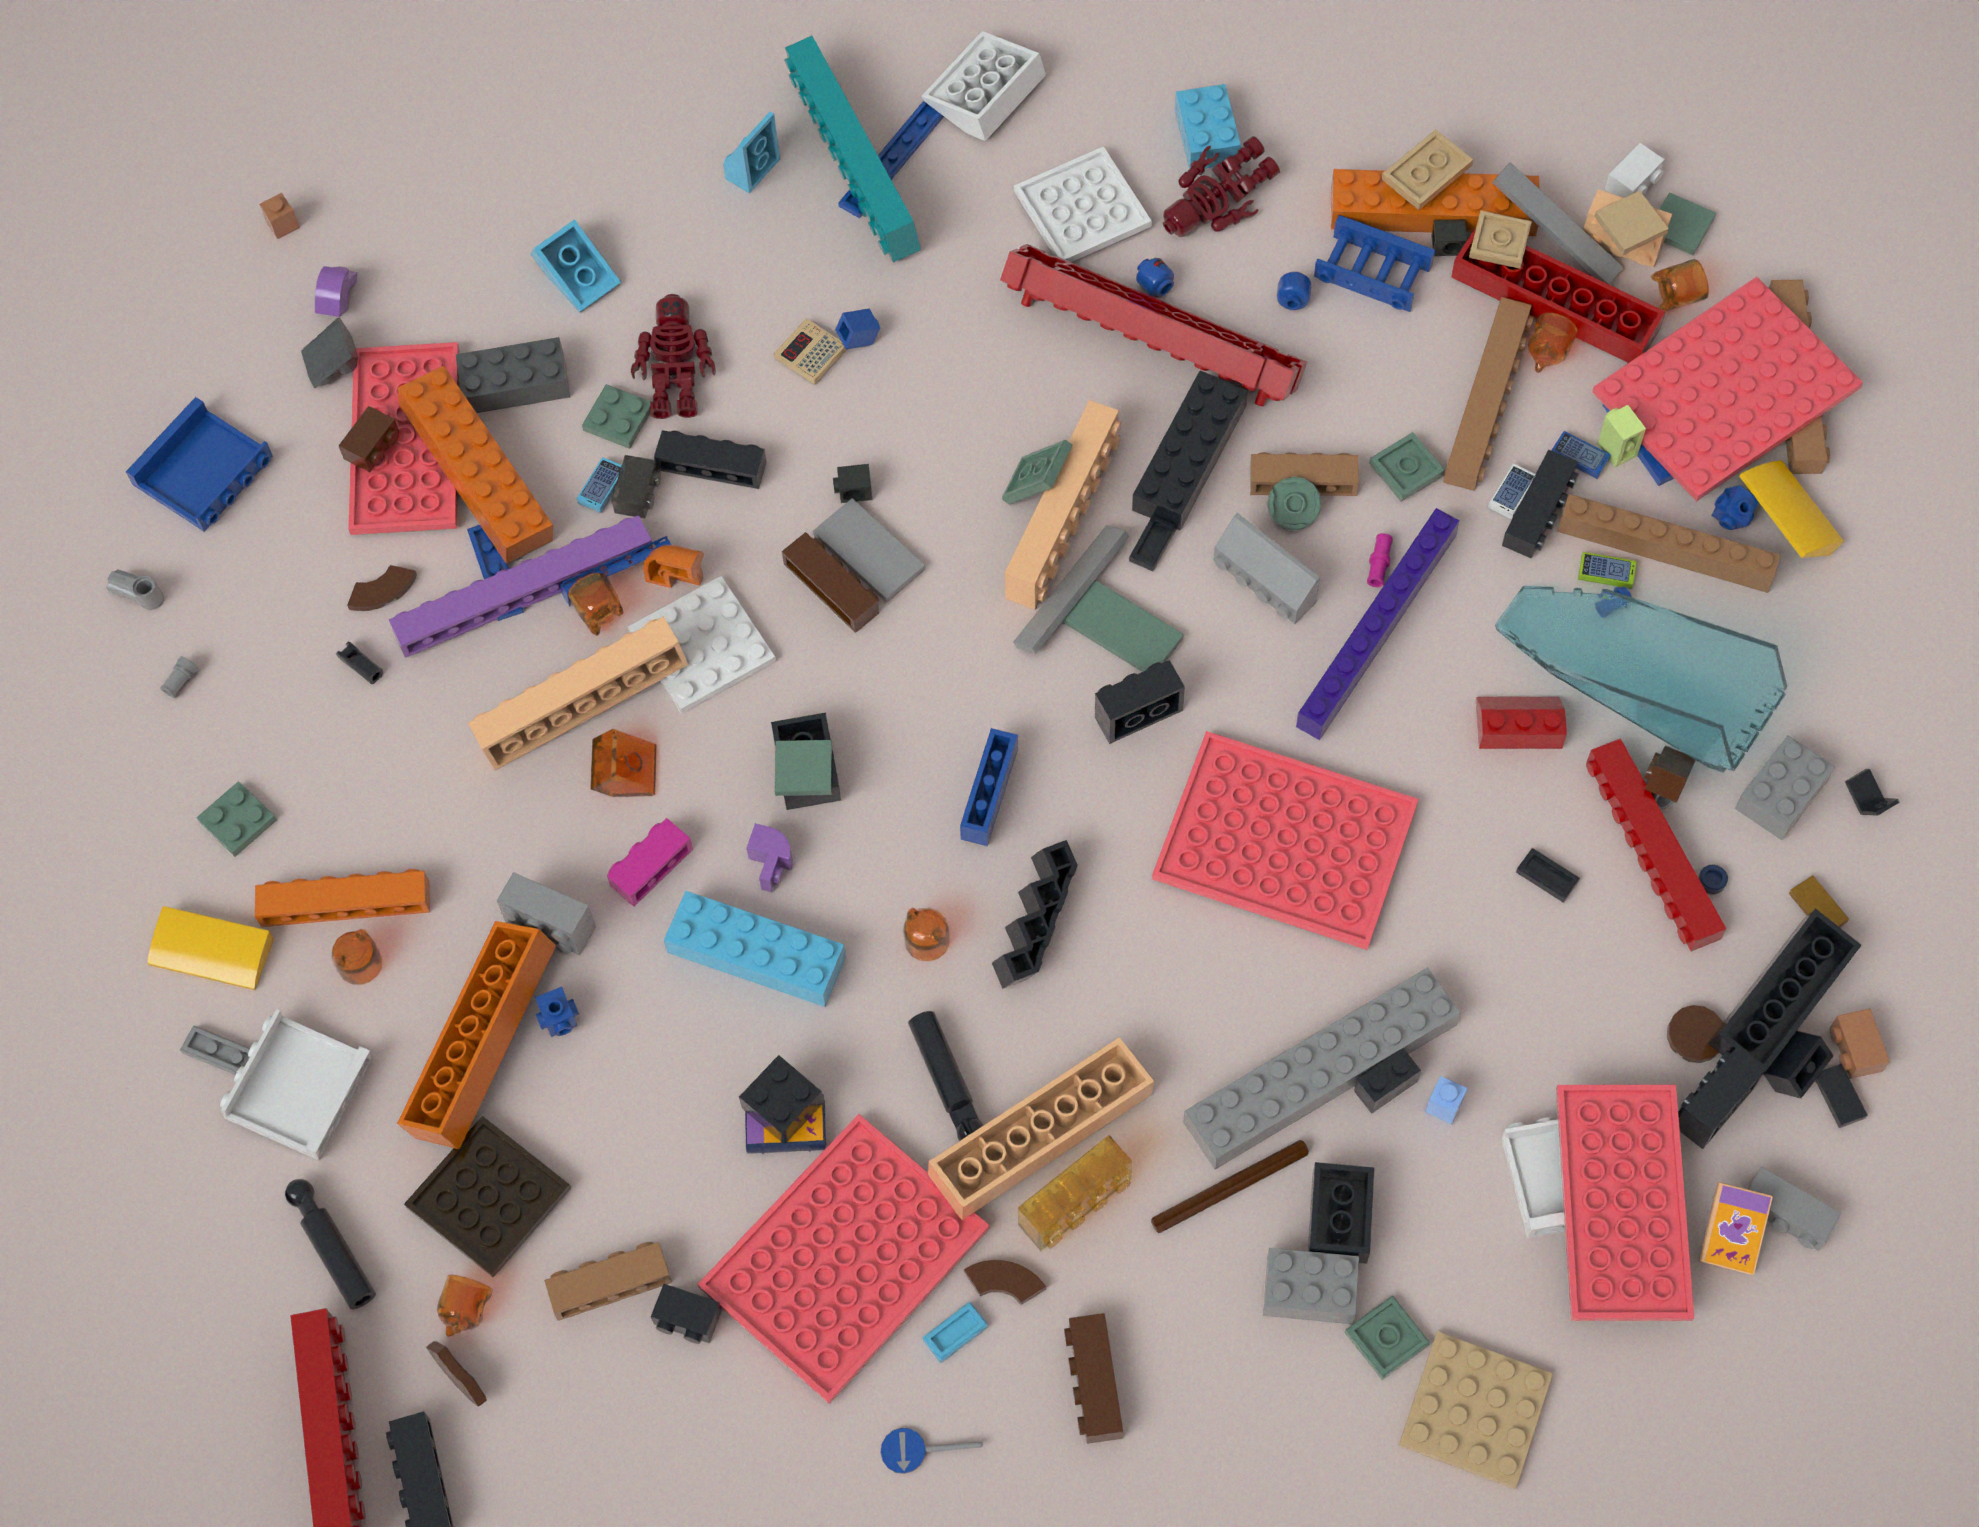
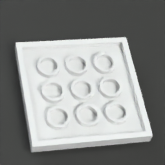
M1104 146L1014 185V193L1053 255L1069 262L1076 261L1152 227V220Z
M722 576L627 627L629 633H634L651 620L659 619L663 616L666 619L689 664L660 680L681 714L776 662L774 654Z

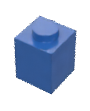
M869 308L842 313L835 331L845 349L873 345L880 326Z

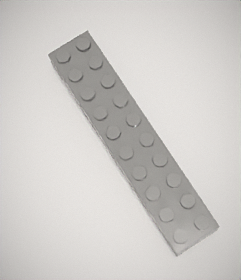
M1427 967L1185 1110L1183 1123L1213 1168L1217 1169L1353 1088L1358 1078L1402 1048L1410 1054L1457 1026L1461 1013Z

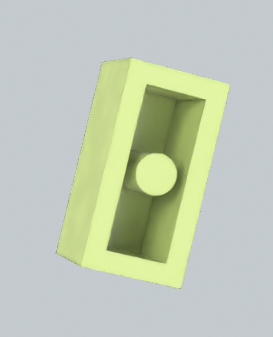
M1629 405L1620 409L1614 408L1605 416L1597 444L1603 451L1611 454L1610 461L1617 467L1638 456L1646 428Z

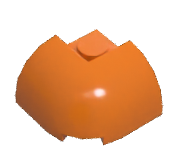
M664 544L652 550L643 564L645 581L668 588L672 587L674 579L700 586L703 579L701 562L704 553L679 545Z

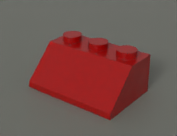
M1476 697L1479 749L1563 748L1567 729L1565 708L1560 697Z

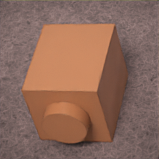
M283 193L259 204L268 226L277 239L300 228L294 210Z

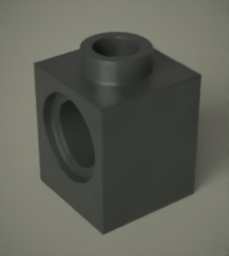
M1465 219L1434 220L1431 234L1432 248L1435 250L1434 256H1457L1471 235L1470 230H1466Z
M869 464L837 467L838 477L833 478L834 494L840 493L841 503H847L850 499H854L856 502L873 500Z

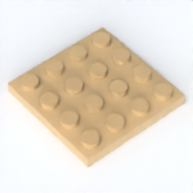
M1437 1331L1398 1446L1516 1489L1553 1373Z

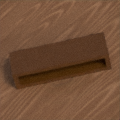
M805 532L782 551L784 565L855 633L879 614V598L871 589L866 590L855 573L852 571L848 573L836 555H830L825 551L824 545L818 538H812Z
M1105 1313L1069 1318V1328H1064L1066 1347L1072 1346L1073 1357L1068 1358L1070 1375L1077 1376L1078 1387H1073L1075 1406L1081 1405L1082 1416L1077 1417L1079 1434L1086 1436L1087 1444L1123 1439V1427Z

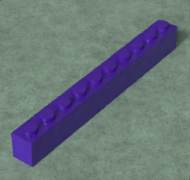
M1437 508L1434 510L1298 712L1296 724L1298 729L1318 740L1322 738L1455 539L1460 520Z

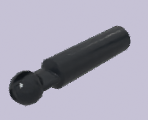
M933 1011L922 1012L911 1018L908 1025L943 1106L952 1119L957 1131V1138L961 1141L984 1125L979 1120L973 1107L972 1097Z
M304 1179L291 1181L285 1190L286 1200L290 1205L297 1207L304 1218L300 1224L347 1305L353 1310L366 1305L375 1297L376 1292L326 1208H318L313 1200V1186Z

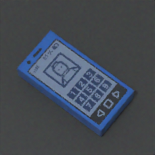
M1563 431L1551 450L1577 461V469L1598 479L1611 457V454L1566 431Z

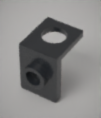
M1865 769L1845 781L1860 815L1878 816L1900 803L1896 798L1883 797L1870 769Z

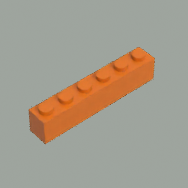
M408 869L402 873L382 871L376 875L368 876L351 874L345 878L325 876L320 878V880L310 881L307 879H295L287 883L268 881L264 885H255V918L261 927L430 913L429 880L425 871L418 869Z

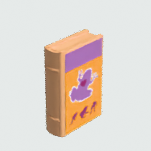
M1717 1182L1715 1194L1712 1197L1713 1203L1704 1240L1701 1243L1702 1249L1699 1261L1754 1275L1773 1196Z

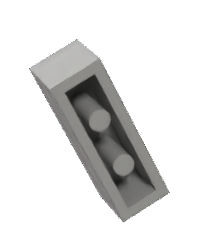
M1763 1167L1760 1168L1748 1190L1772 1195L1773 1198L1767 1221L1777 1231L1789 1233L1798 1238V1242L1809 1249L1815 1248L1818 1251L1821 1249L1842 1214Z

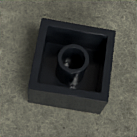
M780 1055L739 1096L742 1109L784 1145L824 1103L822 1091Z

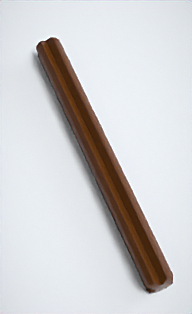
M1303 1140L1285 1147L1152 1217L1151 1223L1157 1233H1161L1304 1158L1308 1155V1147Z

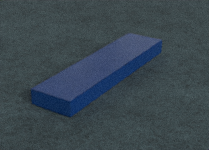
M480 525L467 529L484 579L494 576L501 570L509 569L508 564L505 563ZM523 608L514 609L497 617V619L500 621L524 613Z

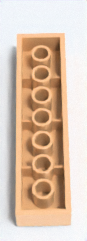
M1092 400L1088 401L1069 440L1073 446L1051 489L1044 491L1004 573L1005 599L1034 610L1039 601L1043 602L1048 592L1047 584L1050 579H1055L1059 569L1057 563L1060 557L1064 558L1068 552V540L1071 535H1076L1080 525L1078 520L1081 514L1085 515L1089 508V497L1092 492H1097L1101 478L1099 476L1102 471L1106 472L1111 460L1109 455L1112 450L1116 451L1121 440V436L1118 435L1121 428V422L1118 421L1119 410Z
M663 616L649 621L643 628L634 633L625 634L614 644L601 647L592 656L577 660L568 669L550 675L546 681L526 688L522 694L513 699L502 701L498 707L491 711L478 714L472 721L468 722V725L494 770H497L689 664L677 638Z
M1119 1037L930 1160L928 1163V1175L961 1220H963L1151 1096L1154 1080Z

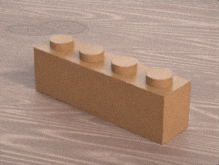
M1267 452L1251 454L1250 495H1269V492L1277 482L1283 478L1296 476L1305 478L1313 483L1320 496H1357L1359 486L1358 455H1350L1348 453L1337 455H1324L1322 453L1296 454L1292 452L1285 454H1270Z
M645 1242L638 1245L636 1250L627 1253L618 1251L610 1254L606 1260L600 1262L588 1261L581 1264L579 1269L570 1272L561 1270L553 1273L550 1276L551 1278L544 1280L553 1312L558 1321L662 1287L663 1284L668 1285L672 1283L659 1242L654 1244L653 1242Z

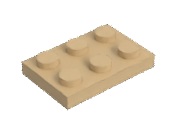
M1435 129L1383 172L1382 180L1420 210L1468 170L1473 164V159Z

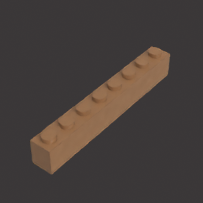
M1803 279L1771 280L1769 289L1810 329L1812 315L1811 312H1807L1809 293L1808 290H1804ZM1823 415L1785 440L1788 466L1792 474H1822L1826 463L1830 462V449L1825 446L1827 426L1822 424Z
M1504 297L1500 299L1446 467L1443 483L1474 491L1477 481H1483L1486 467L1482 466L1484 459H1490L1493 445L1489 444L1491 438L1496 439L1500 423H1497L1496 420L1498 416L1503 417L1507 402L1503 401L1505 394L1510 395L1514 380L1510 379L1511 373H1517L1521 360L1516 358L1517 353H1523L1527 337H1523L1524 331L1530 332L1534 316L1529 315L1532 306L1530 304Z
M1572 494L1568 495L1557 531L1768 593L1780 559V554Z

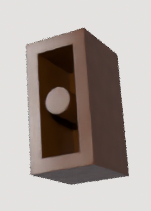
M368 406L338 446L344 460L371 472L375 465L380 464L389 446L397 441L400 432L394 418Z
M1665 745L1661 754L1655 753L1644 778L1649 781L1645 790L1677 803L1697 758Z

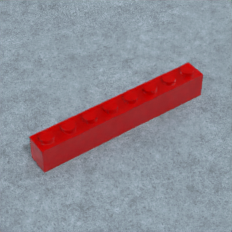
M1621 738L1590 750L1586 762L1588 773L1591 777L1596 778L1602 798L1605 801L1608 800L1611 805L1615 822L1623 827L1627 844L1631 848L1634 847L1641 869L1644 872L1647 871L1651 878V886L1657 896L1660 895L1664 902V910L1670 920H1674L1678 928L1677 933L1681 942L1687 944L1692 952L1721 940L1727 928L1650 791L1645 790L1647 785Z

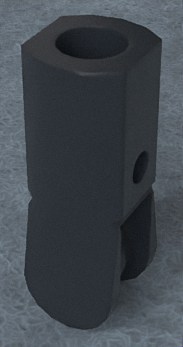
M348 641L345 649L341 652H336L337 657L370 684H375L382 677L383 670ZM355 654L356 657L351 661L350 658Z

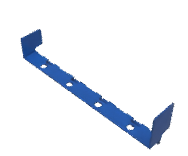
M662 537L563 581V586L560 583L561 593L568 606H570L568 594L644 561L652 550L664 544L672 545L668 537ZM654 544L656 547L650 550L649 547ZM631 555V559L625 560L626 556ZM604 566L607 567L606 570L601 571V568H602V567H604ZM579 577L583 578V580L579 582L576 581V579Z

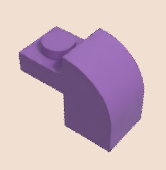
M323 266L316 283L315 313L340 317L348 310L349 289L357 282V272L349 271L347 267Z
M755 823L746 847L748 858L764 863L759 877L761 890L772 892L775 883L779 884L782 879L783 868L792 870L791 849L787 838L780 831Z

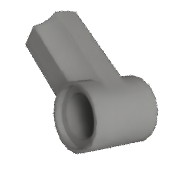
M117 569L114 572L112 571L107 578L106 588L110 593L139 602L145 609H156L163 602V593L150 576L139 577Z

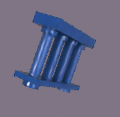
M1339 215L1335 222L1333 238L1338 240L1327 262L1317 259L1314 277L1322 282L1332 283L1384 302L1395 309H1403L1410 312L1414 293L1409 291L1419 270L1430 271L1433 265L1435 250ZM1347 243L1362 248L1352 270L1337 266ZM1371 252L1386 257L1375 279L1361 274ZM1395 261L1410 265L1400 288L1385 283Z

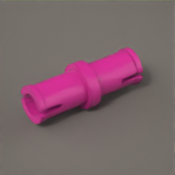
M1380 533L1376 535L1374 552L1369 558L1371 566L1367 578V584L1377 588L1384 585L1386 568L1390 566L1391 562L1389 554L1393 542V537L1389 534Z

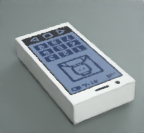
M1513 463L1489 502L1488 508L1512 520L1535 474Z

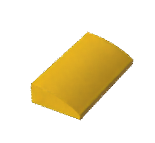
M1782 460L1753 467L1739 475L1801 558L1830 556L1844 542Z
M162 906L152 937L147 964L255 990L274 938L268 930Z

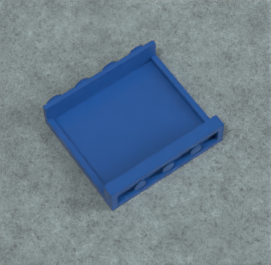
M195 397L129 467L126 473L133 486L204 532L218 520L219 515L227 506L234 503L236 496L252 483L256 474L270 463L273 455L267 442L264 441L260 445L209 412L204 402Z

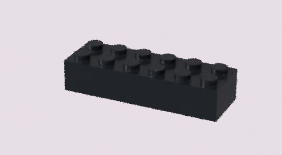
M1201 370L1199 371L1133 493L1132 511L1149 518L1155 515L1176 524L1177 529L1181 531L1246 408L1248 389Z
M1815 908L1800 922L1708 1044L1721 1055L1727 1050L1732 1053L1737 1046H1740L1767 1067L1766 1072L1861 947V944Z

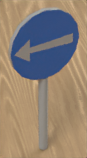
M899 1428L893 1430L885 1437L880 1453L882 1461L888 1469L895 1473L906 1474L913 1472L922 1464L926 1452L981 1448L983 1443L970 1442L925 1446L924 1440L917 1432L908 1428Z

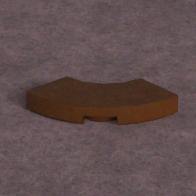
M390 565L386 572L378 579L367 583L356 582L347 604L348 609L370 611L382 608V605L394 599L398 600L415 581L416 571Z
M983 1261L964 1269V1273L979 1296L990 1292H1003L1014 1297L1022 1305L1046 1290L1045 1284L1036 1274L1024 1266L1010 1261Z
M433 1341L426 1347L443 1372L472 1403L479 1407L487 1401V1397L473 1376L457 1362L446 1346Z

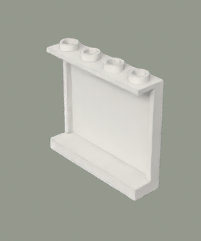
M276 1009L273 1016L266 1018L260 1040L254 1041L248 1052V1057L250 1058L245 1067L241 1066L238 1069L234 1078L236 1083L232 1091H227L220 1103L221 1112L225 1119L319 1161L372 1061V1055L370 1050L361 1046L357 1050L282 1016L281 1011Z
M1546 1117L1537 1120L1535 1124L1525 1125L1523 1122L1509 1125L1504 1130L1501 1139L1527 1238L1564 1232L1565 1222L1558 1119L1553 1120L1552 1117Z

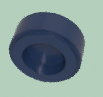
M1718 865L1705 866L1698 876L1708 894L1722 892L1728 882L1726 871Z

